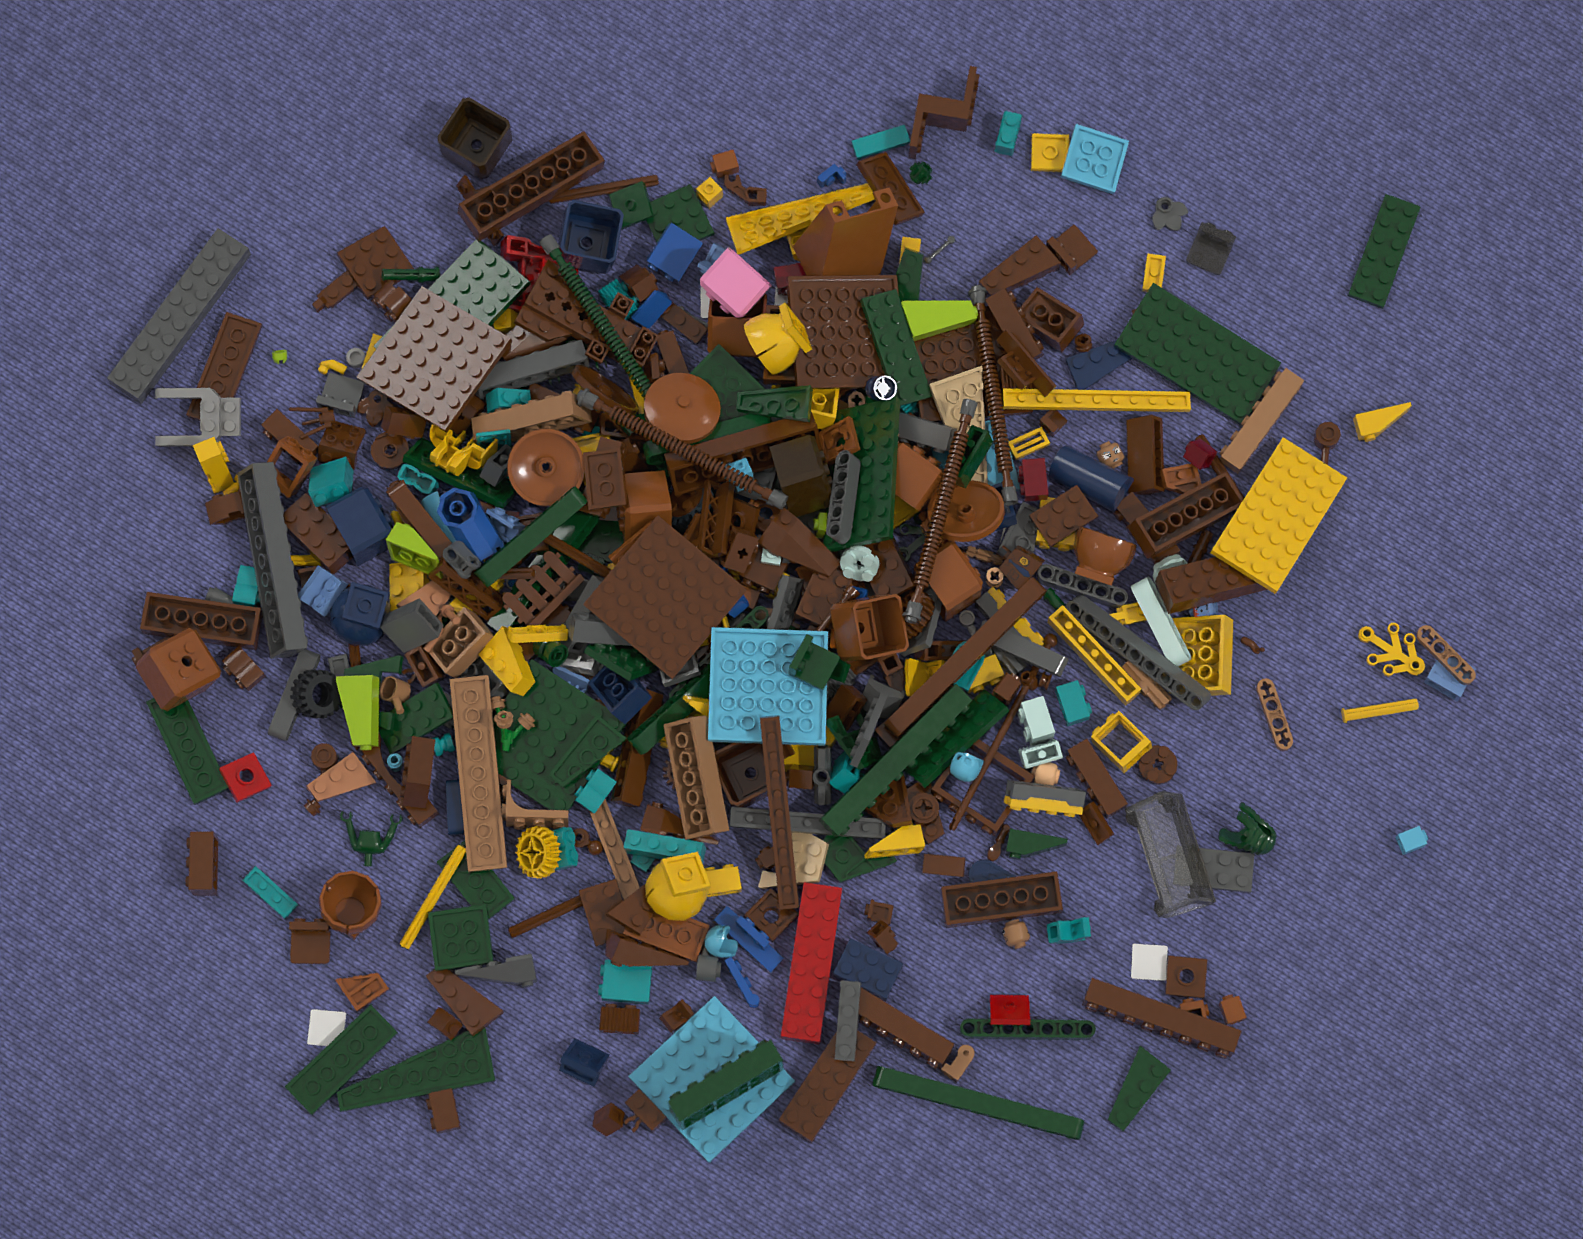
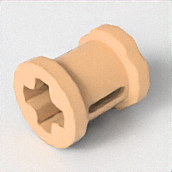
M996 567L988 570L986 583L989 587L998 588L1001 586L1004 576L1001 570ZM991 575L994 577L998 575V581L996 579L992 581Z

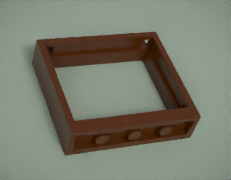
M978 739L969 748L985 758L990 746ZM998 751L991 761L1019 781L1032 783L1035 777ZM949 766L933 786L931 794L939 803L944 802L952 812L956 813L961 801L941 788L951 773ZM1007 805L995 824L969 806L963 816H965V820L970 824L980 826L984 833L995 836L1013 810Z

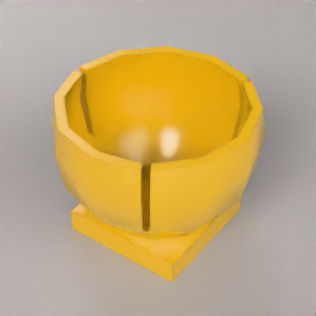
M786 303L779 306V314L764 313L751 318L744 324V331L756 355L765 350L767 351L758 356V358L772 374L783 372L795 362L800 348L805 353L812 350L805 326Z
M698 852L665 858L652 869L646 880V899L655 913L668 920L685 921L695 916L702 909L711 885Z

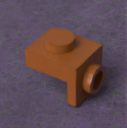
M1185 999L1178 1006L1179 1009L1188 1012L1199 1011L1200 1016L1205 1018L1209 1016L1208 1006L1204 1004L1203 1000Z

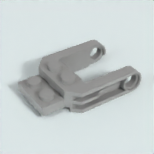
M212 388L155 389V399H202L200 403V430L202 435L155 436V446H193L212 437H215L218 442L222 436H241V398H221Z

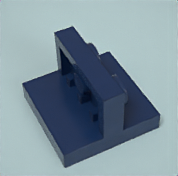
M574 1038L560 1060L562 1064L559 1071L595 1087L610 1054Z

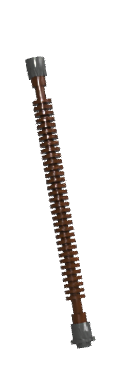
M976 285L968 291V296L971 297L972 305L976 306L978 311V321L975 322V329L989 408L998 473H1002L1003 490L1001 492L1004 505L1010 506L1018 503L1016 487L1010 478V472L1013 471L990 321L985 319V294L987 290L981 285Z
M586 388L578 393L576 400H578L579 406L583 405L590 410L595 409L599 412H605L613 422H617L619 425L622 424L623 427L630 429L632 432L635 431L636 434L639 433L640 436L648 438L649 441L652 440L653 443L661 445L663 448L665 447L670 452L674 451V454H678V456L684 459L687 458V461H691L693 464L696 462L695 465H700L706 471L709 469L710 473L713 472L718 477L722 476V479H726L731 484L735 483V486H739L744 491L748 490L750 494L755 491L762 495L761 497L766 499L767 503L780 510L786 504L787 495L775 489L763 488L757 484L758 480H753V477H749V475H745L743 472L740 473L739 470H736L734 467L732 468L730 465L727 466L722 461L718 462L717 458L714 459L709 454L705 455V452H701L696 447L692 448V445H688V443L682 440L679 441V438H675V436H671L669 433L666 434L660 428L653 427L652 424L642 419L640 420L639 417L636 418L635 415L627 413L625 410L623 411L618 406L611 408L604 401L600 400L599 396L589 392L590 389Z
M963 399L959 413L961 414L959 431H954L950 445L951 450H949L947 456L948 459L946 460L939 492L937 493L938 496L936 497L937 501H935L933 515H931L929 529L927 530L921 552L922 557H920L919 566L917 567L918 571H916L913 582L916 586L915 593L912 594L906 611L902 615L908 623L916 624V622H920L922 619L920 615L923 607L921 606L923 589L928 588V583L930 582L936 560L935 555H937L938 546L940 545L939 541H941L943 527L949 512L955 489L954 485H956L957 476L959 475L958 471H960L962 457L964 456L967 439L969 438L966 430L971 423V419L974 418L978 405L976 401L971 399Z

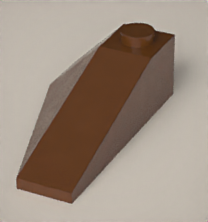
M783 508L772 520L758 540V544L770 554L786 558L791 563L806 566L807 569L830 577L840 565V561L786 508Z
M652 801V804L648 803L641 824V831L665 836L670 832L677 838H685L680 814L663 806L664 803ZM715 835L692 839L718 845L720 842V838Z
M609 929L607 930L606 957L611 960L610 963L619 967H622V964L626 966L688 965L689 963L683 957L659 948L655 950L654 946L643 942L638 944V941Z

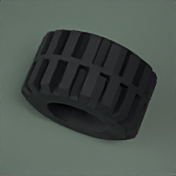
M312 669L303 671L304 674L300 673L297 676L298 679H294L293 684L295 685L290 690L293 691L290 699L294 700L292 705L297 707L296 711L302 713V716L324 719L327 716L331 717L334 715L333 712L339 710L338 705H342L335 674L329 673L326 670ZM319 684L322 695L320 701L316 704L312 693L314 687Z

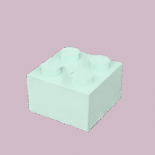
M1044 696L1021 702L1017 716L1020 724H1024L1023 735L1025 741L1033 746L1034 744L1037 745L1038 743L1041 744V742L1044 743L1045 741L1052 740L1055 730Z

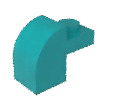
M1089 917L1047 924L1049 944L1084 941L1085 938L1091 937Z

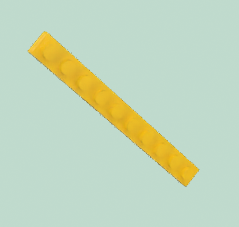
M1003 388L1002 390L1003 409L1190 412L1191 410L1190 392L1053 389L1047 397H1044L1038 389Z

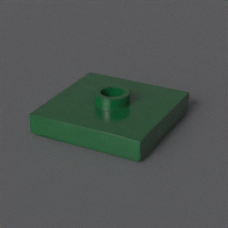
M641 181L609 194L612 207L620 209L624 214L621 230L654 217L645 182Z

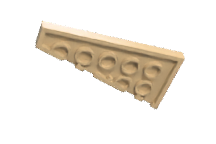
M982 366L929 384L944 425L957 428V431H959L961 416L959 413L963 399H971L976 401L978 405L966 433L971 425L985 429ZM986 455L971 480L988 484Z

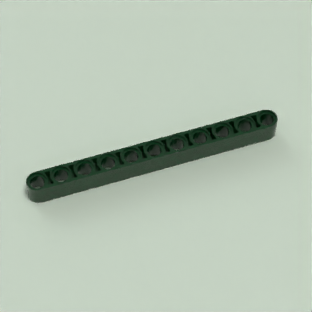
M877 1066L872 1086L1075 1140L1081 1139L1085 1120L881 1066Z

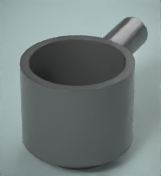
M705 940L702 945L701 955L698 956L696 980L716 982V977L720 978L722 962H718V957L709 956V952L705 948Z

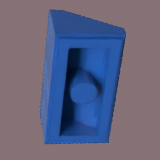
M654 290L631 318L644 327L650 328L672 304V301L666 293Z

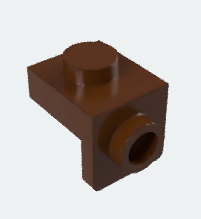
M871 899L870 904L866 903L864 915L868 916L867 921L877 923L879 920H882L890 925L894 905L875 902V900Z
M681 999L674 1007L663 1013L659 1019L672 1033L684 1025L694 1013L690 1005Z

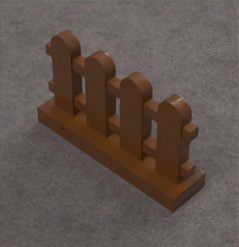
M551 551L544 552L543 560L546 564L542 568L535 564L531 565L530 567L536 571L535 577L528 582L525 579H517L515 585L519 591L515 595L510 592L502 594V601L505 603L503 607L506 610L510 608L519 617L517 621L520 624L522 622L525 623L523 627H527V625H540L585 580L579 573L575 575L572 573L575 569L572 566L568 568L559 559L561 555L558 552L556 554ZM549 567L560 576L555 582L545 573ZM536 580L546 589L542 595L531 586ZM565 581L566 584L560 588L559 585ZM522 594L532 603L528 609L518 600ZM551 595L552 598L547 602L545 599ZM537 608L539 611L533 615L532 612Z

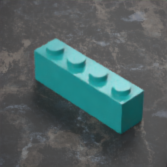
M627 829L623 847L628 854L656 859L698 852L702 864L706 852L703 842Z

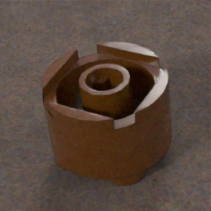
M388 280L373 295L371 302L375 307L381 308L385 312L383 315L390 322L394 321L396 323L412 299L399 286L397 288L393 287L394 282Z

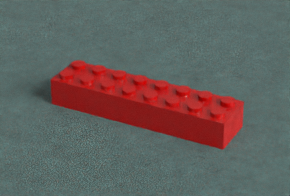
M803 883L781 1031V1039L820 1045L842 888Z

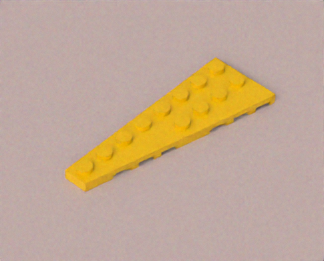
M866 183L726 217V222L736 253L739 255L808 227L826 204L842 200L846 210H850L875 198L872 194V189ZM833 208L835 215L842 213L839 208Z

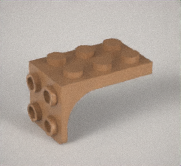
M507 780V785H503V802H506V804H502L503 821H506V827H514L517 830L534 826L553 828V830L568 827V811L521 808L511 797V780Z

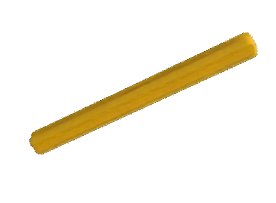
M457 845L401 939L400 945L409 949L428 918V913L434 908L463 859L466 848L461 845Z

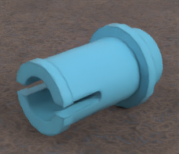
M396 753L389 755L387 758V764L392 771L398 772L403 767L402 757Z

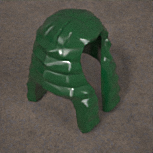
M1241 802L1239 809L1242 811L1238 812L1237 820L1246 827L1240 832H1232L1221 828L1218 839L1225 844H1230L1232 847L1236 846L1238 849L1249 851L1251 854L1264 855L1269 853L1275 846L1276 832L1273 827L1265 823L1264 819L1260 818L1255 810Z

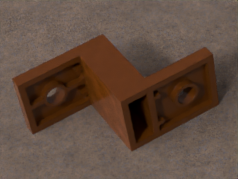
M969 67L964 101L919 93L909 146L910 159H916L917 153L921 154L926 125L966 132L967 126H971L980 74H976L977 67Z

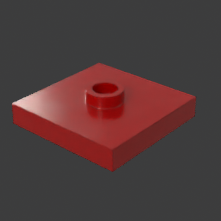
M990 995L991 1024L1030 1025L1029 995Z

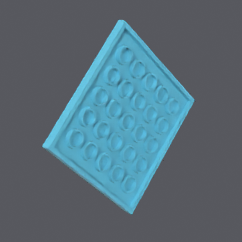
M712 627L708 741L762 743L760 717L779 715L782 744L825 746L827 684L824 690H820L788 674V670L806 634L813 637L814 644L828 650V631Z
M715 996L629 1075V1078L709 1163L795 1083V1080L783 1069L683 1131L680 1129L669 1110V1097L678 1091L683 1093L692 1082L697 1081L699 1083L703 1081L707 1073L713 1070L715 1073L722 1068L721 1065L729 1060L732 1062L738 1060L739 1054L746 1050L751 1052L756 1048L755 1045L759 1043Z

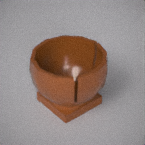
M1080 526L1075 535L1073 547L1079 563L1075 574L1112 586L1114 576L1130 565L1137 545Z
M356 871L342 872L334 875L326 881L318 899L323 920L332 930L348 935L354 940L359 933L364 932L375 923L382 907L378 886L369 876Z

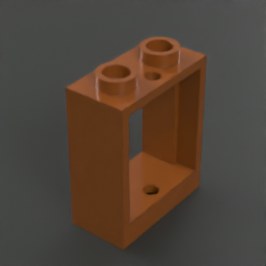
M286 436L278 441L267 462H273L275 465L282 451L286 450L303 463L293 481L276 469V479L280 492L290 498L299 492L318 458L309 449L301 446L295 438Z

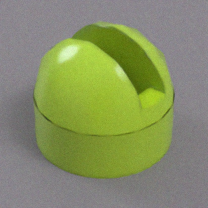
M287 350L273 351V361L276 364H279V360L285 363L287 360Z

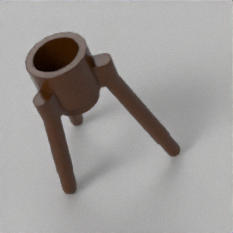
M328 407L289 408V411L322 412L318 414L319 418L302 422L303 426L318 422L322 426L301 435L300 439L325 428H330L332 424H336L333 409L328 410Z

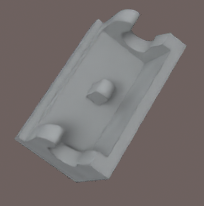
M568 652L566 661L560 667H565L574 673L595 676L601 663L585 653L579 655Z

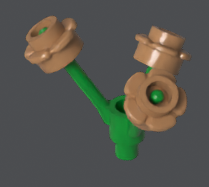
M500 696L492 697V711L497 713L494 721L501 728L502 750L509 751L513 739L524 727L527 730L535 727L533 723L535 719L528 713L525 715L521 713L518 719L521 725L515 731L507 730L512 725L513 715L507 711H500V709L505 708V699H501Z

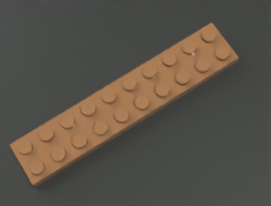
M489 675L450 679L468 872L508 868Z

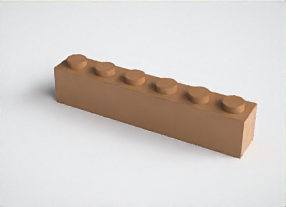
M1287 368L1283 372L1279 371L1273 379L1275 381L1273 386H1268L1262 394L1265 397L1261 402L1257 401L1251 409L1254 411L1250 417L1247 415L1241 423L1243 426L1241 430H1236L1230 438L1232 440L1230 445H1225L1219 453L1221 455V462L1237 474L1304 383L1302 378Z

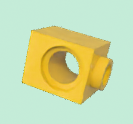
M709 177L696 188V194L710 209L723 197V189Z

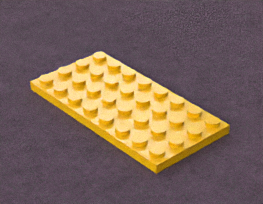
M1283 437L1210 553L1276 594L1347 477Z

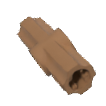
M1127 661L1121 667L1141 688L1140 693L1147 696L1159 710L1172 701L1170 695L1160 684L1130 661Z

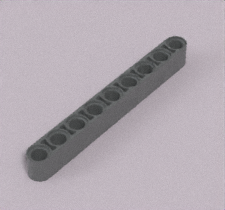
M1078 595L1066 604V609L1081 625L1193 710H1199L1210 701L1211 694L1204 686L1086 596Z

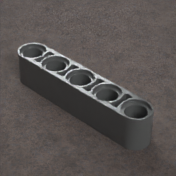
M847 450L839 452L836 457L826 527L827 535L839 544L847 543L851 537L860 471V460Z
M1044 564L1038 569L1037 580L1042 585L1075 596L1084 595L1093 602L1114 609L1120 608L1127 603L1128 594L1124 589L1049 564ZM1048 571L1051 577L1043 578L1041 572ZM1061 577H1066L1069 580V583L1062 584L1060 583L1059 579ZM1079 583L1086 584L1087 589L1080 590L1077 587V585ZM1102 589L1106 595L1098 596L1095 591ZM1120 595L1124 601L1118 603L1114 600V596Z
M983 620V622H982L980 628H981L987 621ZM1010 631L1006 632L992 646L1058 677H1061L1069 660L1063 655Z
M307 649L299 652L271 721L268 735L284 741L288 740L299 714L296 711L297 707L292 705L294 700L290 699V695H293V691H290L291 687L295 685L293 681L298 679L297 676L300 673L304 674L303 671L316 670L321 654Z

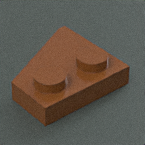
M1191 463L1159 470L1163 487L1166 490L1184 494L1201 485L1198 468Z
M379 973L336 979V982L357 1012L389 990Z

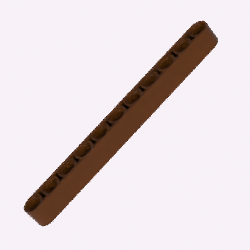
M1034 577L1028 580L884 723V726L897 739L900 738L1046 594L1047 590Z

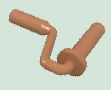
M449 604L444 605L437 616L441 623L443 616L449 618L454 624L460 622V618L454 613V608ZM443 627L439 637L427 642L423 647L428 653L440 639Z

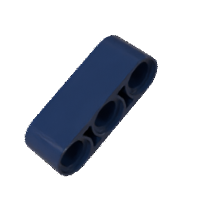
M459 779L446 780L448 835L464 834L460 782Z

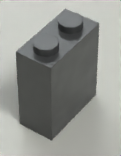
M420 598L385 614L380 625L383 632L389 636L403 653L438 638L443 627L440 620Z

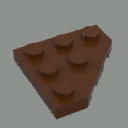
M904 775L897 782L893 780L889 784L890 789L883 796L879 794L875 798L877 802L870 809L866 807L863 810L893 828L913 825Z

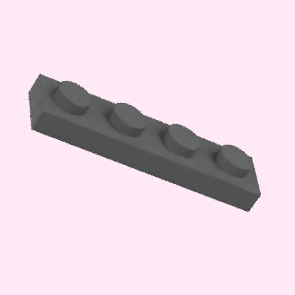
M841 980L835 1060L855 1061L861 982Z

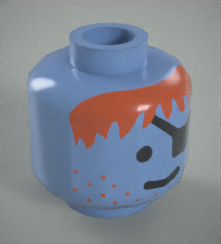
M1217 602L1189 609L1190 616L1218 615Z

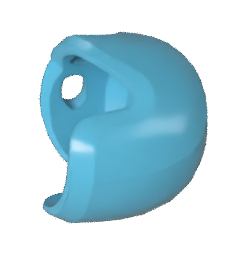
M957 752L951 762L950 772L960 781L971 782L979 775L984 760L968 753Z
M716 925L707 932L705 948L711 955L721 958L735 956L738 943L736 940L727 938V934L730 931L729 926Z

